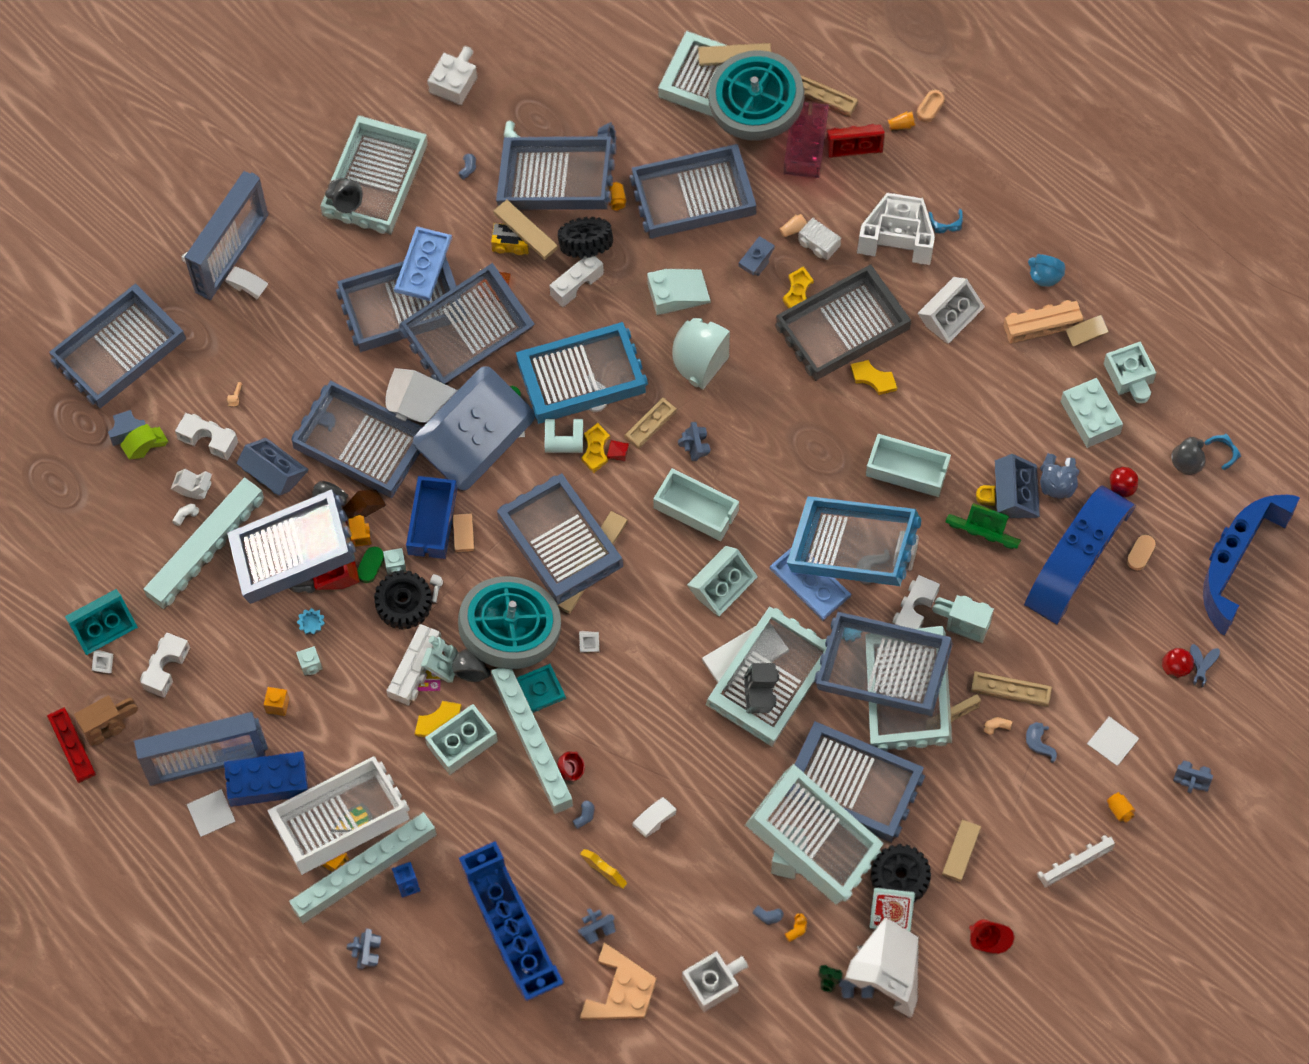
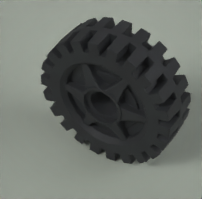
M584 217V219L577 218L576 221L571 220L569 221L570 223L566 222L564 226H561L557 233L560 250L566 256L570 257L572 255V258L577 256L579 258H584V256L589 258L591 255L597 256L598 253L602 254L605 250H609L613 243L610 223L599 217L597 219L595 217L590 219Z
M404 570L396 574L395 571L392 572V576H385V580H381L379 586L376 587V593L374 594L375 608L385 624H390L393 628L398 626L399 629H403V627L410 629L411 625L416 627L418 622L422 623L425 617H428L429 610L431 611L432 608L431 590L428 583L425 582L423 577L420 578L419 574H412V571L404 573ZM403 597H405V598L408 599V600L405 601V602H400V601H399V599H401V598H403Z
M897 844L895 847L891 845L888 849H883L873 862L871 869L873 888L915 892V903L917 899L920 900L930 884L931 868L927 858H924V854L922 852L919 853L917 848H910V845L902 846V844ZM904 872L906 877L899 878L896 876V873Z

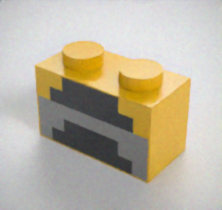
M494 223L491 239L492 251L500 254L506 252L516 255H529V245L505 224Z

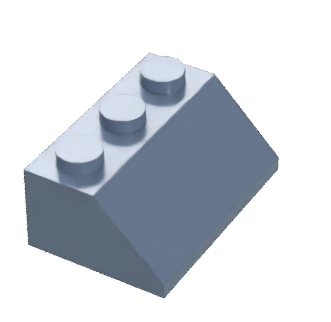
M267 438L245 445L236 463L242 467L243 471L250 473L259 483L266 485L274 494L279 496L290 492L309 470Z
M1014 454L995 460L997 512L1008 515L1009 518L1040 517L1037 465Z

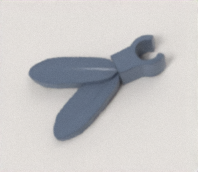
M1192 644L1190 653L1193 656L1194 665L1197 669L1193 684L1196 685L1197 679L1203 681L1201 686L1204 687L1206 683L1205 673L1218 659L1220 650L1218 648L1211 650L1203 659L1199 647Z

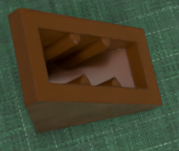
M361 490L355 493L343 509L349 519L358 515L365 518L385 507L386 504L377 490Z

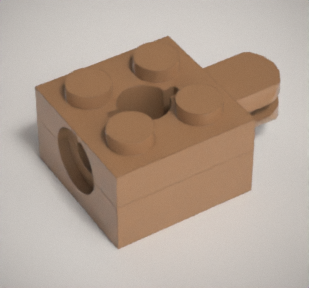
M107 695L76 712L74 716L92 747L93 745L102 744L106 738L112 735L120 734L126 728L123 720L138 711V706L133 698H127L114 705L110 696Z

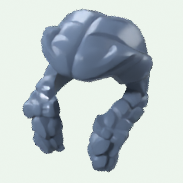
M1047 453L1045 461L1040 467L1042 471L1040 485L1043 494L1059 499L1070 498L1078 487L1077 477L1079 470L1075 466V458H1066V466L1061 467L1055 465L1057 457L1054 454Z

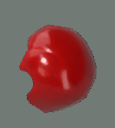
M1119 467L1110 474L1109 481L1113 492L1122 497H1129L1137 491L1139 480L1137 473L1133 469Z
M1174 648L1162 658V667L1167 675H1174L1180 678L1189 675L1193 670L1194 659L1187 650Z
M567 751L558 758L557 767L564 780L576 781L584 774L585 763L578 752Z

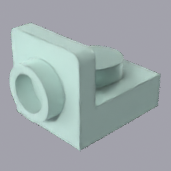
M402 548L383 551L387 575H392V572L395 571L396 574H399L401 570L406 572Z
M315 646L296 652L304 675H314L319 670H322Z

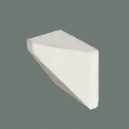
M579 631L580 652H599V632Z
M101 650L94 651L92 671L111 674L113 654Z

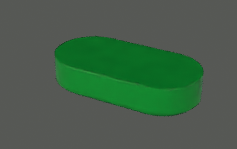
M374 546L366 550L357 569L358 578L361 582L371 583L376 579L384 561V553L381 548Z

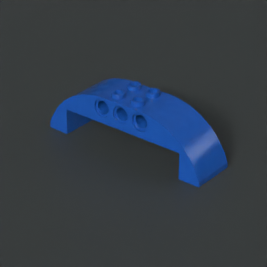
M1103 485L1097 488L1079 511L1046 561L1024 605L1058 625L1068 609L1071 598L1122 522L1128 520L1136 508V504Z
M1273 495L1256 500L1246 506L1236 516L1229 528L1225 527L1221 538L1215 544L1209 558L1211 563L1203 584V600L1206 612L1220 634L1225 636L1239 608L1238 604L1222 597L1221 594L1262 521L1265 518L1286 528L1294 514L1300 497L1295 495Z
M496 841L459 857L463 872L479 910L515 985L525 1001H529L563 985L564 982L557 967L552 964L508 873L504 857Z

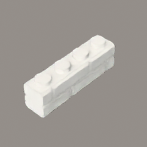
M422 624L419 625L386 691L390 699L405 705H409L411 700H416L419 692L417 688L419 684L425 682L427 673H425L427 669L421 666L427 648H434L429 642V638L435 636L442 639L439 631L430 629Z

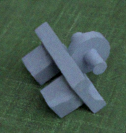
M691 422V427L682 433V438L678 440V445L684 447L685 451L690 452L691 461H697L699 457L707 456L710 453V445L708 443H701V440L707 437L706 427H698L697 422Z
M1183 761L1181 765H1178L1174 782L1187 786V793L1190 794L1193 788L1208 792L1213 778L1210 768L1203 766L1198 771L1192 769L1193 765L1188 761Z
M591 908L586 910L588 916L582 918L584 924L589 921L592 923L577 930L579 935L583 936L588 944H592L599 940L595 929L601 927L605 936L616 931L613 923L615 919L612 914H608L597 920L596 918L602 915L601 911L598 910L593 913Z
M365 929V932L361 933V940L359 937H354L353 943L347 944V950L352 951L351 957L357 958L358 956L357 969L375 967L378 964L379 956L369 953L370 947L377 949L380 947L381 936L372 934L371 929Z
M842 979L839 983L842 997L854 998V987L858 986L846 979ZM869 985L861 988L862 998H873V986Z

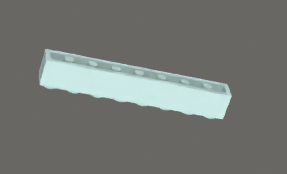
M244 477L144 588L146 596L163 609L167 605H171L175 600V596L180 591L185 590L192 577H196L200 573L201 567L205 563H209L213 558V554L225 545L228 539L227 533L238 529L243 521L248 520L255 507L258 508L262 504L264 499L262 490Z
M505 668L492 670L494 684L554 813L556 814L573 807L569 790L513 670Z
M424 812L290 900L291 908L302 924H304L436 836L435 827Z

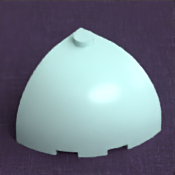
M693 318L691 321L687 320L678 331L673 343L672 356L680 374L689 380L694 387L704 389L729 358L730 331L711 321L706 324L702 322V319Z

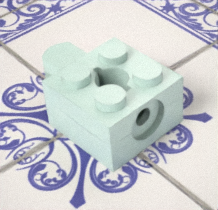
M1141 341L1107 353L1104 366L1118 394L1121 395L1130 391L1136 403H1146L1151 395L1148 385L1154 382L1156 371Z
M957 595L954 602L941 597L936 598L932 611L948 618L946 630L983 643L991 624L994 608H991L986 603L972 601L970 597Z

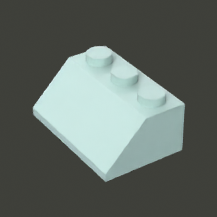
M725 546L687 586L701 603L717 616H720L758 576L738 549Z

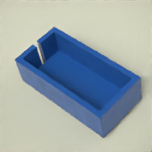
M418 476L406 542L408 555L425 557V553H428L429 557L446 559L457 495L456 480Z
M303 751L224 762L227 799L230 807L291 799L309 789L306 759Z

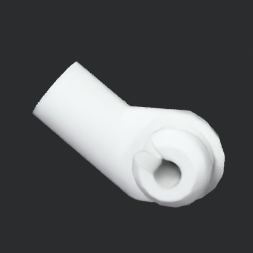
M188 504L180 508L172 522L180 526L187 515L196 516L199 513V508L195 504Z

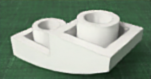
M234 267L225 282L239 292L243 289L255 299L259 298L268 285L267 282L258 276L238 267Z
M662 797L647 808L633 822L632 826L644 837H648L660 829L661 823L674 816L677 809Z

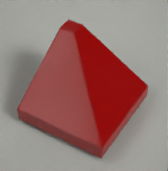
M611 440L607 458L625 461L629 443Z

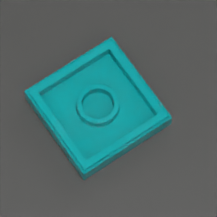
M551 664L516 678L532 713L566 699V695Z

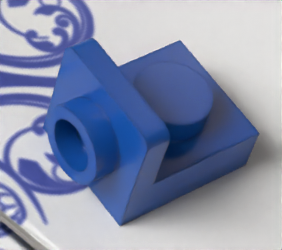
M411 862L392 868L401 897L420 892Z

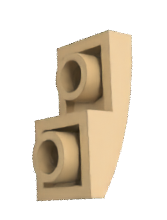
M1102 315L1066 329L1073 347L1109 332Z

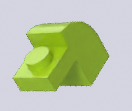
M145 424L131 431L120 446L130 460L144 458L150 448L166 446L169 441L160 427L150 428L149 424Z

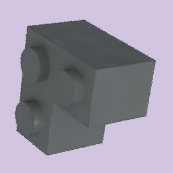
M752 663L744 674L746 713H770L776 706V695H773V688L776 682L779 681V670H776L775 663Z

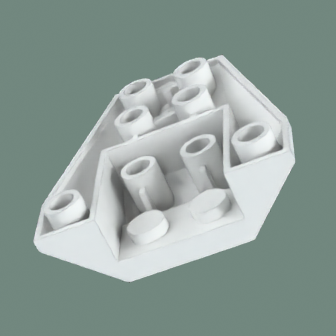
M884 918L851 960L845 979L859 988L869 985L875 987L896 1000L894 1009L909 1018L912 1017L918 999V937L888 918Z

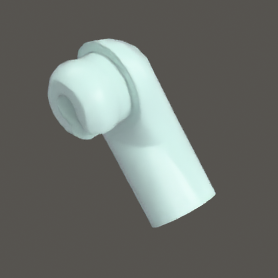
M506 122L504 137H521L514 132V122Z

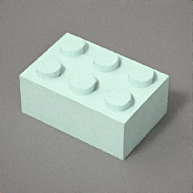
M1097 378L1063 392L1061 403L1086 448L1121 434L1123 423Z
M472 704L426 736L425 740L427 747L448 774L451 775L496 743L497 734L474 704Z

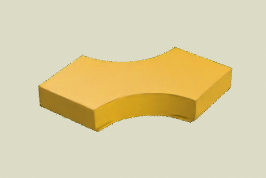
M805 267L788 275L791 288L783 296L782 300L788 309L806 300V291L814 283L813 278Z
M869 360L850 365L856 384H868L876 390L878 395L897 391L892 372H882L875 369Z
M596 423L583 434L588 447L585 454L581 457V461L593 473L608 463V459L604 454V446L610 439V435L599 423Z
M442 701L440 707L434 713L425 716L419 715L415 736L425 738L461 712L462 705Z
M587 849L580 853L588 865L601 873L612 885L622 889L627 885V881L621 874L604 862L596 853Z

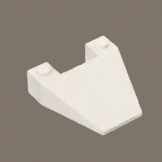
M886 193L861 226L857 253L875 256L877 245L914 250L912 262L930 265L935 235L923 198Z

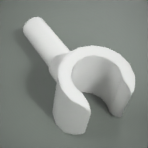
M433 574L430 584L435 586L432 602L436 603L438 591L443 585V580L440 576Z

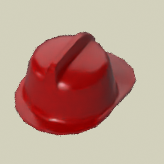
M981 919L974 925L969 926L970 944L976 950L1000 954L1010 949L1014 943V932L1004 924Z

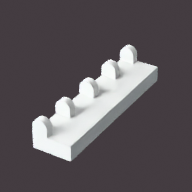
M1104 835L1101 837L1102 842L1093 847L1091 844L1086 845V851L1077 856L1074 853L1070 854V860L1061 865L1054 863L1052 864V870L1045 874L1040 871L1037 873V876L1046 888L1113 850L1115 842L1111 837L1107 838Z

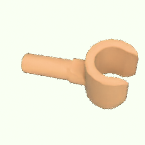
M238 382L234 395H228L227 401L229 406L239 405L241 382Z

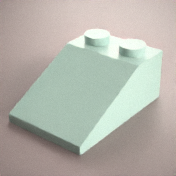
M663 269L647 273L648 287L657 315L711 303L701 269Z

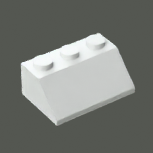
M953 277L917 314L930 331L944 342L950 343L985 306L967 279Z

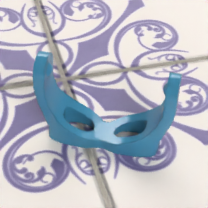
M958 209L959 219L949 225L936 222L933 219L932 212L928 213L931 225L936 233H944L947 230L956 232L962 229V209Z
M1227 434L1213 436L1204 442L1205 445H1209L1212 442L1218 441L1225 443L1231 448L1233 457L1221 467L1223 470L1229 468L1241 457L1239 450L1233 445L1232 440Z

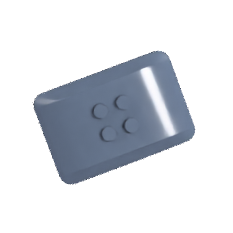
M484 366L478 369L415 434L413 445L447 479L456 480L458 490L464 491L469 489L530 426L535 419V413L492 368Z

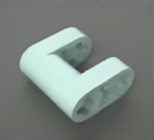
M545 419V453H583V419L573 420V436H555V419Z

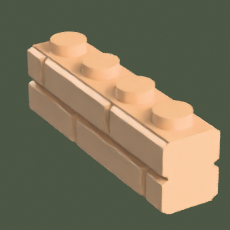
M1067 300L1060 305L1053 306L1050 304L1044 306L1043 309H1029L1022 314L1011 313L1005 317L1004 328L1011 344L1066 331V329L1082 323L1083 317L1078 302Z

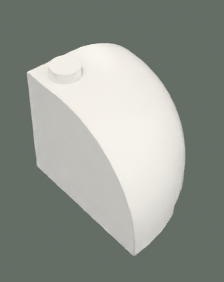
M395 368L386 392V407L389 411L395 413V417L400 420L406 421L408 418L427 423L458 390L415 370Z

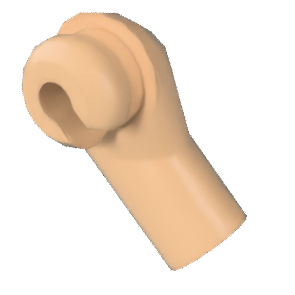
M995 717L985 722L984 732L992 735L996 728L1010 730L1012 721Z

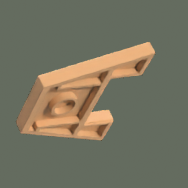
M604 943L598 963L617 968L606 1005L586 999L580 1020L645 1018L655 987L656 977Z

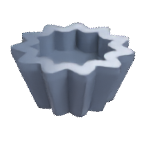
M612 122L598 128L597 137L611 136L613 144H616V130H614Z

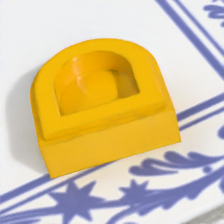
M980 486L976 491L977 502L981 505L994 506L995 486Z

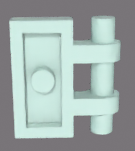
M431 636L429 642L434 648H427L421 666L444 681L453 682L455 674L452 670V663L459 652L454 646L447 645L440 637Z

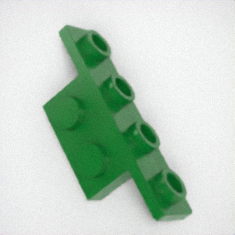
M975 503L971 506L967 520L949 514L945 521L952 528L967 530V533L974 536H983L990 542L997 541L1009 549H1017L1021 543L1020 539L1004 534L1009 519L1008 515Z

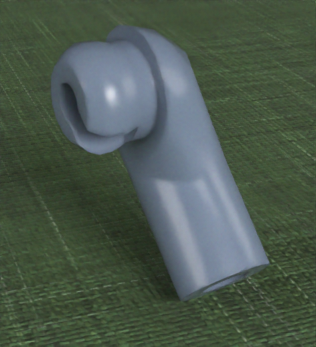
M466 154L463 157L465 167L458 172V175L463 180L476 170V158L473 154Z
M584 801L581 804V816L572 821L576 829L592 821L595 808L594 804L590 801Z
M759 905L753 911V914L765 924L778 923L784 916L781 909L766 912Z

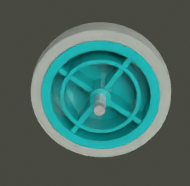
M754 50L737 54L721 64L711 79L708 100L712 115L723 130L745 140H765L785 132L796 122L803 108L805 92L802 78L796 67L789 60L773 52Z
M496 577L479 583L467 593L459 610L458 628L465 647L479 660L499 668L519 669L539 663L553 651L561 631V615L553 597L536 583L518 577Z

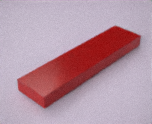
M64 707L48 714L47 717L78 784L96 776L66 708Z

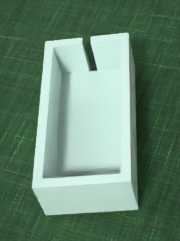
M877 434L867 464L866 476L939 497L950 464L951 455Z
M671 468L653 498L654 509L719 541L723 539L729 524L733 522L739 512L738 500Z

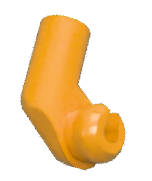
M798 913L795 915L794 928L785 933L788 942L805 934L807 918L804 914Z

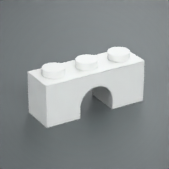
M591 255L589 258L584 256V258L549 285L550 296L562 307L566 306L576 297V292L583 283L587 282L591 285L604 274L603 263L594 255Z
M185 413L175 430L178 440L195 446L202 437L211 438L212 440L208 445L211 454L227 461L238 443L236 433L229 428L223 429L212 421H204L196 414L190 415Z
M918 575L916 581L912 580L908 589L911 592L908 597L904 596L900 605L902 610L900 613L897 612L892 623L912 629L921 628L924 616L916 613L914 607L926 605L931 608L939 592L940 584Z
M166 633L164 638L162 637L159 640L158 650L156 654L151 656L147 671L142 673L140 678L144 690L165 698L173 683V679L169 673L163 671V667L169 662L183 663L190 650L187 640L170 633Z

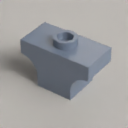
M759 236L740 260L738 266L753 276L755 274L759 276L768 265L775 245Z
M131 410L114 415L115 425L108 431L113 446L121 444L131 431L145 425V420L134 418Z

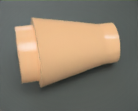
M802 214L794 215L779 229L785 238L800 232L807 222Z

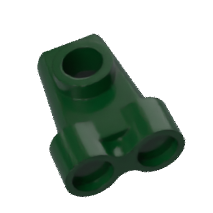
M827 965L820 966L818 976L820 978L821 990L828 993L833 992L837 983L842 981V971L829 968Z

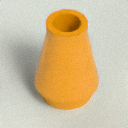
M906 111L888 120L890 130L912 129L911 127L915 126L912 112Z

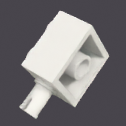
M464 46L458 58L443 53L428 79L429 92L462 105L477 79L476 66L468 63L473 55V50Z
M716 951L682 972V979L702 1011L705 1012L738 992L739 985L733 976L748 968V964L741 956L726 965Z

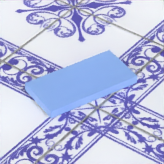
M416 226L394 292L430 301L450 246L452 235Z
M790 548L770 566V570L821 620H825L851 597V593L835 578L791 572L787 565L791 551Z

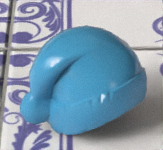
M1037 254L1036 258L1032 257L1028 260V264L1031 267V278L1037 285L1043 287L1053 286L1060 282L1065 275L1066 267L1064 262L1055 257Z

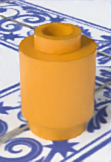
M613 182L609 189L611 192V202H608V205L612 210H621L625 207L626 203L624 187L621 183Z
M1120 792L1113 794L1107 800L1109 809L1119 822L1124 821L1126 823L1135 816L1133 814L1135 808L1125 795H1121Z

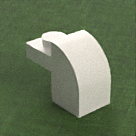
M184 468L176 473L171 490L186 497L204 499L211 486L210 479L212 474L205 471L196 475Z

